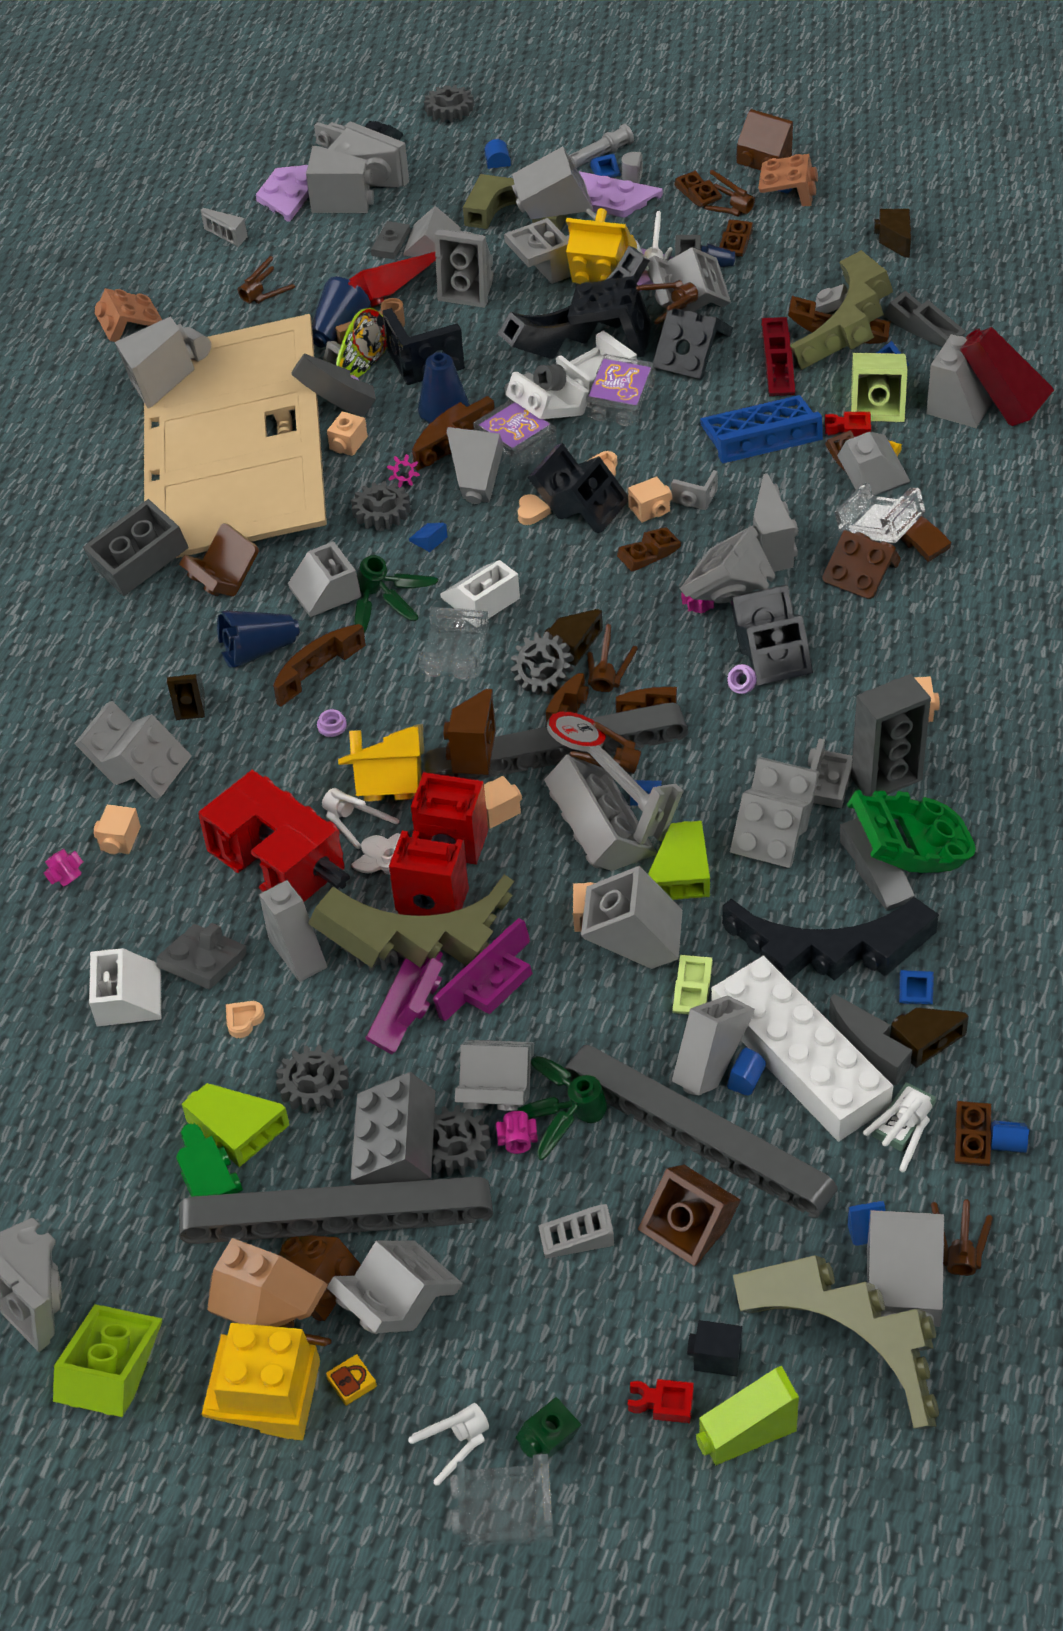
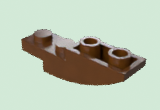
M486 396L468 407L459 402L439 415L421 433L412 448L413 462H418L414 468L418 471L432 465L438 459L452 454L447 436V428L468 430L482 428L479 424L495 415L494 400Z

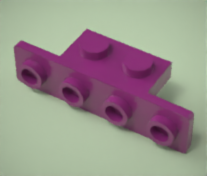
M518 918L506 928L500 936L483 949L473 961L464 967L459 974L433 997L440 1019L443 1021L448 1020L466 1002L491 1014L533 974L530 964L515 957L530 942L524 920Z
M441 951L436 958H428L421 968L405 957L366 1035L367 1041L390 1054L396 1052L408 1026L415 1018L421 1020L428 1010L430 1002L426 1001L429 993L433 995L442 981V977L438 976L443 966V963L440 962L443 956Z

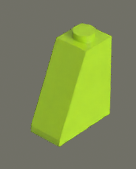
M702 821L671 823L648 873L672 900L710 897V874Z
M206 1083L198 1091L192 1092L182 1103L186 1121L189 1124H198L204 1137L212 1136L218 1148L224 1146L229 1159L238 1167L242 1166L289 1126L286 1107L282 1104Z
M779 1366L699 1418V1433L696 1434V1440L704 1456L710 1454L715 1466L797 1431L799 1396L783 1367Z

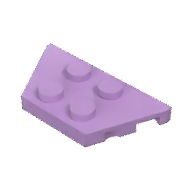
M308 165L275 168L256 193L257 202L269 207V210L274 213L279 212L284 216V220L290 222L309 197L306 178Z
M579 171L585 181L593 206L592 211L597 212L599 208L607 210L608 215L625 218L635 210L645 207L647 201L654 197L659 199L663 195L662 188Z

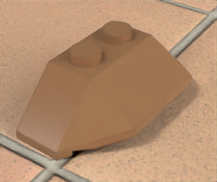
M232 1238L213 1269L207 1310L234 1323L279 1327L296 1318L301 1320L310 1317L328 1284L280 1255Z

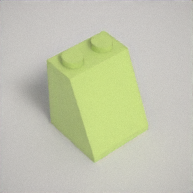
M853 353L851 412H871V421L904 422L907 386L906 354Z

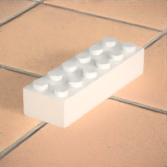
M764 956L712 987V1001L728 995L755 1009L741 1041L749 1049L759 1053L764 1058L766 1067L838 1142L888 1109L892 1102L893 1085Z

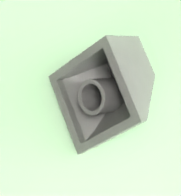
M867 432L849 439L844 443L837 455L862 500L910 482L886 435Z

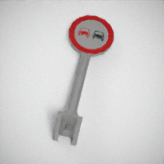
M573 712L552 714L547 722V730L550 735L564 746L590 753L638 803V807L643 813L633 838L640 845L645 844L649 836H654L658 841H663L683 790L677 784L653 787L651 793L647 794L601 748L605 743L606 735L593 726L595 721Z

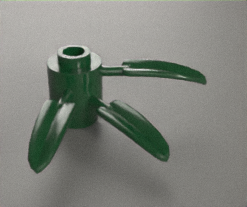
M370 555L364 558L356 573L360 591L364 593V596L356 604L355 625H362L364 633L366 632L372 610V603L368 600L369 594H375L380 589L385 592L383 599L397 613L410 621L418 620L419 617L416 612L395 590L389 589L383 582L392 581L397 588H420L435 585L439 579L432 576L398 573L394 574V576H386L387 566L383 558L377 555Z
M536 1056L531 1060V1065L556 1085L561 1086L565 1084L568 1087L570 1101L559 1103L556 1097L542 1099L515 1110L527 1113L529 1119L558 1113L548 1126L539 1144L537 1154L541 1161L551 1153L575 1120L574 1113L577 1118L584 1122L596 1123L604 1117L607 1110V1102L601 1083L596 1077L583 1075L571 1082L569 1080L571 1073L564 1067L545 1057ZM570 1108L567 1113L564 1111L559 1112L560 1109Z

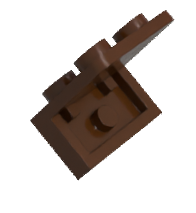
M223 523L203 560L184 555L179 565L188 571L187 576L203 583L205 585L204 590L214 596H219V594L235 596L258 555L259 548L231 525Z
M844 530L822 579L827 584L863 598L872 599L888 566L897 568L901 558L896 551V547L884 541L879 543L871 540L869 536L861 532L852 533Z
M312 1235L290 1237L283 1243L278 1254L323 1280L328 1285L334 1276H354L361 1266L359 1261L338 1237ZM333 1294L332 1297L319 1301L311 1316L318 1321H325L336 1305L337 1297Z

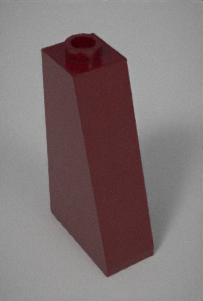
M993 327L982 331L976 329L966 336L967 341L960 348V351L1010 426H1014L1031 420L1054 391L1053 387Z

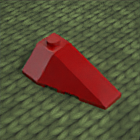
M435 252L362 270L350 278L348 284L354 288L357 285L361 287L369 297L371 308L378 307L385 298L392 295L436 261L437 257Z

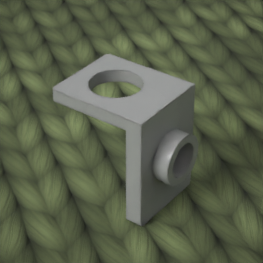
M713 470L704 487L673 479L671 483V501L683 504L686 507L706 510L718 490V471Z

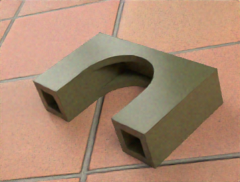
M480 174L463 206L464 226L488 229L498 210L517 204L516 199L518 198L512 188V185L515 184L514 179ZM568 214L532 219V222L535 223L548 218L561 230Z

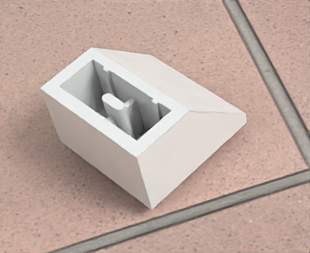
M498 560L483 566L440 593L444 601L478 626L520 599L518 573Z
M123 948L90 952L89 1004L96 1026L161 1019V968L157 967L156 962Z

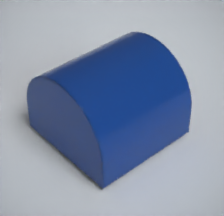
M494 139L486 144L485 158L488 169L511 166L508 147L503 140Z
M747 1047L742 1049L731 1070L727 1084L728 1089L746 1096L751 1095L766 1067L764 1058Z
M993 1120L991 1122V1150L1026 1153L1029 1128L1025 1123Z

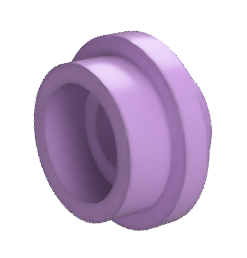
M737 665L729 672L728 685L732 691L738 694H746L755 687L757 677L755 671L750 666ZM742 675H746L747 680L741 685L740 678Z
M334 709L321 713L317 721L318 731L327 737L338 736L347 727L345 717L341 712Z

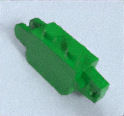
M187 1123V1125L181 1128L182 1131L180 1132L184 1148L179 1150L176 1159L191 1197L236 1194L243 1191L237 1173L233 1172L230 1174L227 1166L231 1165L224 1146L218 1148L212 1136L205 1138L198 1124Z

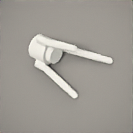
M657 211L653 246L645 251L644 256L649 259L655 255L668 261L673 248H668L664 257L663 252L658 248L661 212ZM635 240L637 243V250L642 253L638 241Z
M337 788L330 789L322 801L323 808L328 811L326 818L339 828L356 849H360L361 844L341 822L339 817H348L353 809L357 808L394 824L399 823V819L367 806L365 801L347 795Z
M911 1090L904 1099L898 1098L890 1109L863 1131V1134L865 1136L870 1135L897 1113L899 1120L882 1141L883 1146H888L905 1125L909 1127L916 1125L899 1168L901 1172H905L921 1134L930 1122L927 1114L932 1109V1104L923 1094Z
M476 1403L469 1405L452 1417L413 1433L408 1439L410 1444H414L448 1428H452L455 1436L460 1441L465 1439L469 1441L434 1479V1485L436 1486L440 1485L475 1447L485 1442L482 1433L489 1429V1423L485 1414Z

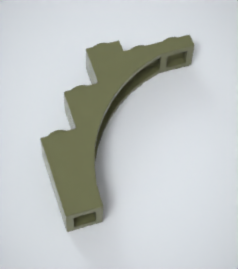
M862 250L839 262L845 280L849 285V290L838 310L813 333L790 344L796 364L801 370L846 346L852 350L874 338L869 322L884 315L879 299L893 293L887 271Z
M504 874L490 894L480 901L460 910L431 916L400 915L382 911L358 902L332 887L314 909L308 924L371 968L379 958L385 961L393 949L420 968L428 958H436L441 949L467 966L483 949L490 945L487 942L493 933L490 927L497 918L493 913L497 908L503 910L513 895L509 893V890L514 880Z
M816 1255L733 1275L739 1308L742 1312L756 1313L774 1309L812 1311L832 1318L855 1331L877 1350L898 1377L906 1392L913 1428L922 1430L937 1427L935 1417H939L938 1404L934 1394L929 1395L926 1382L927 1379H930L929 1365L926 1358L920 1356V1351L934 1348L932 1339L936 1338L933 1320L931 1316H926L925 1311L913 1309L882 1317L881 1311L885 1310V1304L880 1289H875V1285L868 1282L831 1289V1285L835 1283L833 1269L829 1262L826 1263L825 1258Z

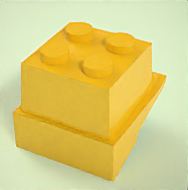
M603 208L597 210L595 221L566 219L570 234L566 254L572 282L582 284L584 282L604 281L616 269L628 246L637 249L635 238L633 235H630L626 224L605 222L607 210Z
M423 724L414 725L383 737V742L362 749L361 730L349 731L350 754L338 759V765L353 764L356 796H364V801H381L385 798V795L394 794L395 800L413 799L421 780V755L424 753Z
M230 1323L228 1335L221 1334L201 1413L202 1417L258 1429L260 1433L303 1440L320 1365V1357L316 1345L308 1343L303 1329Z

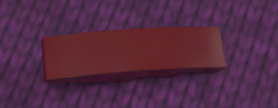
M787 317L762 318V340L769 396L795 395L793 357Z

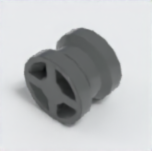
M559 364L540 365L534 371L533 381L545 391H558L565 386L566 372Z

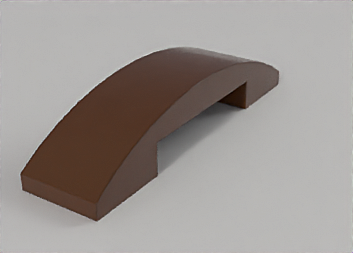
M791 296L788 316L806 330L813 333L832 317L830 314L815 311L816 302ZM878 318L869 322L874 338L865 343L878 344L887 342L890 322Z
M356 624L337 629L317 638L298 651L284 665L274 682L273 687L277 705L282 707L301 693V681L338 655L343 660H346L366 646L363 626Z

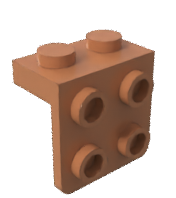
M795 154L787 158L769 159L762 163L758 186L760 193L797 187L801 205L812 206V198L816 195L815 182L818 181L817 168L812 167L809 154Z
M105 288L100 301L95 306V315L109 341L113 342L120 340L127 322L151 326L162 320L148 296L140 293L137 295L130 294L121 289L111 290Z

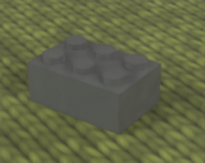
M149 499L83 546L93 568L122 596L128 594L189 548L180 527Z
M412 1072L357 1094L350 1179L356 1185L421 1181L431 1178L436 1091Z

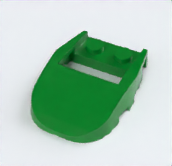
M856 790L847 803L849 808L855 809L873 848L870 855L877 860L908 872L936 873L959 868L975 853V843L964 821L954 810L937 800L923 797L921 801L910 799L911 796L908 792L898 791L896 796H887L885 791H874L872 796H864L861 790ZM893 819H898L912 849L906 847Z

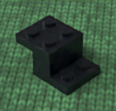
M563 443L556 445L527 477L558 519H564L581 513L596 533L603 532L628 502L627 493L600 456L578 464Z
M788 585L730 597L740 652L749 656L751 668L755 671L757 677L755 685L813 673L803 616L793 614Z

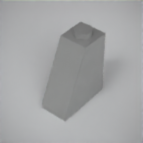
M448 427L447 436L463 499L472 504L489 503L504 448L500 434Z
M288 880L260 893L259 897L269 941L297 980L301 982L326 969L327 964L314 929L308 924L310 919L304 902Z
M728 995L691 1008L672 1082L682 1086L685 1092L692 1095H701L717 1088L755 1009Z

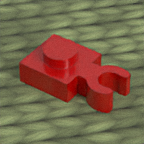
M844 412L843 417H839L836 414L825 415L826 435H835L839 432L845 433L851 430L854 437L871 432V412Z
M657 1379L655 1389L649 1388L647 1384L641 1381L630 1382V1393L640 1394L642 1399L628 1400L629 1412L639 1414L647 1409H653V1420L690 1423L694 1383Z

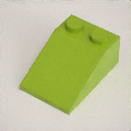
M94 1304L54 1365L53 1402L97 1411L106 1415L123 1417L135 1397L161 1327L162 1318Z

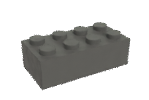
M912 674L894 679L889 683L866 690L862 694L857 695L851 779L865 796H872L874 791H885L888 795L923 779L931 697Z

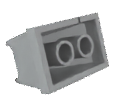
M350 121L344 126L345 130L328 148L365 159L367 170H371L372 182L369 184V187H404L409 183L406 145L402 141Z
M438 229L434 234L435 256L437 257L438 301L485 308L494 278L493 271L491 270L493 255L490 254L486 236L467 231L457 232Z
M753 526L744 529L707 551L680 587L686 598L690 596L695 600L731 603L730 597L769 587L767 579L772 582L775 578V573L757 539L759 534Z
M30 1218L0 1232V1313L40 1352L50 1344V1339L55 1334L54 1314L61 1310L62 1285L58 1266L52 1261V1249L56 1243L55 1239L49 1233L37 1234L36 1230L41 1225L34 1218Z

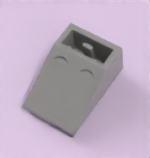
M767 473L763 475L753 516V527L759 534L757 539L773 571L776 572L793 568L794 557L797 556L795 536L798 535V527L795 519L791 520L787 503L780 499L778 485L772 483Z

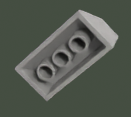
M566 754L544 779L550 790V797L559 805L562 811L561 816L571 826L575 840L582 845L587 854L586 859L593 867H601L613 871L657 854L648 837L645 844L641 845L633 838L639 821L615 781L604 768Z

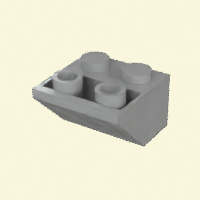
M334 541L308 551L288 582L289 589L309 617L322 614L327 610L361 597L356 570Z

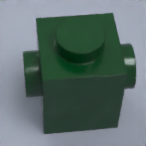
M555 1397L524 1422L515 1438L519 1441L522 1451L528 1457L534 1458L541 1466L573 1439L581 1423Z

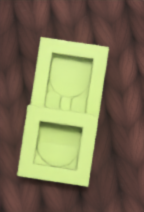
M680 955L673 1013L689 1015L691 1008L708 1002L713 965L712 957Z

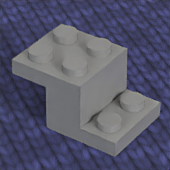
M548 218L504 234L505 243L528 268L536 266L551 284L571 277L566 254L570 235L565 236Z
M691 247L668 261L655 255L649 258L648 276L654 284L673 283L681 280L683 284L691 282L696 286L698 290L697 301L688 304L686 308L681 310L694 312L709 303H714L721 307L731 303L716 257ZM674 289L656 290L655 298L660 306L667 308V306L673 303L671 294Z
M113 701L105 704L74 743L113 784L118 785L135 778L156 799L164 794L192 756L152 714L132 722Z
M759 757L752 788L742 794L730 853L790 868L793 864L798 838L806 832L820 771Z
M467 1040L462 1043L460 1050L459 1086L455 1088V1102H463V1108L484 1109L485 1105L497 1104L498 1110H518V1107L524 1105L530 1097L531 1058L534 1056V1042Z
M375 1241L354 1276H334L327 1289L337 1297L336 1302L342 1308L352 1311L360 1319V1324L365 1330L378 1334L415 1330L436 1297L455 1295L463 1283L416 1241Z

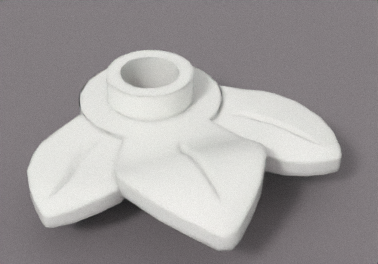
M396 833L389 839L379 835L365 838L361 843L364 855L351 864L353 869L368 874L381 869L384 873L390 875L389 864L400 834Z

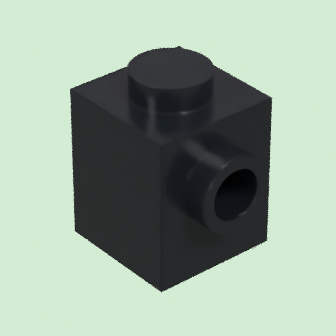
M699 1320L697 1333H690L687 1349V1355L693 1356L694 1371L737 1377L742 1348L743 1326Z

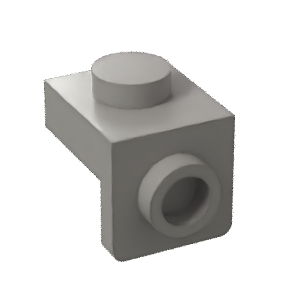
M845 284L820 291L816 297L815 311L829 313L837 310L848 293Z

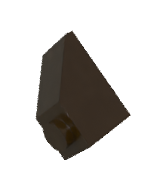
M880 209L879 219H874V234H879L880 244L905 258H910V209Z
M594 609L560 617L551 628L548 627L545 630L553 638L558 635L563 640L562 643L566 642L571 649L567 653H571L574 656V660L568 662V664L576 666L602 632V610ZM553 648V651L555 652L554 657L556 659H559V654L557 650Z
M201 674L167 677V685L176 721L204 718L205 691Z
M916 1007L909 1013L901 1014L894 1019L891 1024L890 1038L912 1049L911 1064L918 1068L966 1035L969 1016L965 1012Z

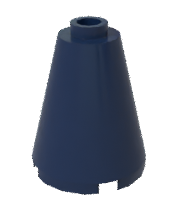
M331 277L324 285L312 322L313 344L317 347L323 348L327 346L328 341H337L336 326L352 321L361 309L370 307L371 302L364 290L358 285L356 288L348 284L350 280L346 278Z
M441 352L434 353L427 358L418 412L420 418L428 421V424L459 402L466 407L470 406L452 358Z
M226 610L222 611V614L218 615L217 618L219 643L224 642L226 651L221 653L230 668L241 666L294 643L296 636H299L300 633L298 621L293 619L290 614Z

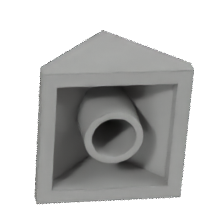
M434 206L413 225L403 254L404 256L416 257L435 252L434 234L438 229L461 232V227Z

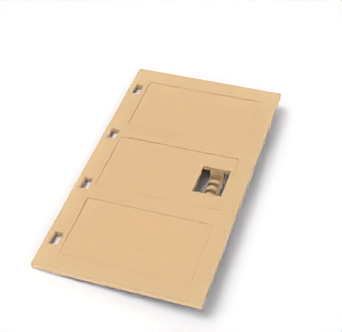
M310 314L209 336L208 338L211 341L210 352L199 362L191 359L194 370L152 407L147 408L144 403V501L147 499L152 501L180 527L189 548L176 558L208 551L223 523L231 525L251 542L327 525L318 398L315 392L302 384L291 373L304 353L314 357L312 318ZM294 409L296 414V431H293L290 410ZM274 414L277 423V435L267 437L266 416ZM152 422H159V427L152 428ZM160 474V480L152 481V475Z

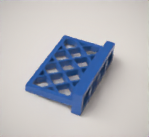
M800 395L700 418L704 431L718 450V457L722 464L823 440L822 415L819 412L813 413ZM794 405L798 406L797 409L787 408ZM764 412H771L772 415L763 414V413H764ZM780 415H784V416H790V417H789V418H784V417H779V416H780ZM738 418H747V420H738ZM755 421H760V422H765V423H764V424H759V423H754V422H755ZM719 423L722 424V426H714L713 424ZM730 427H736V428H739V429H738V430H734V429H729V428H730Z

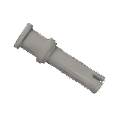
M622 124L618 130L612 133H604L602 139L570 154L569 157L576 168L590 162L593 158H597L607 152L615 153L619 147L625 144H632L634 142L633 132L627 124Z

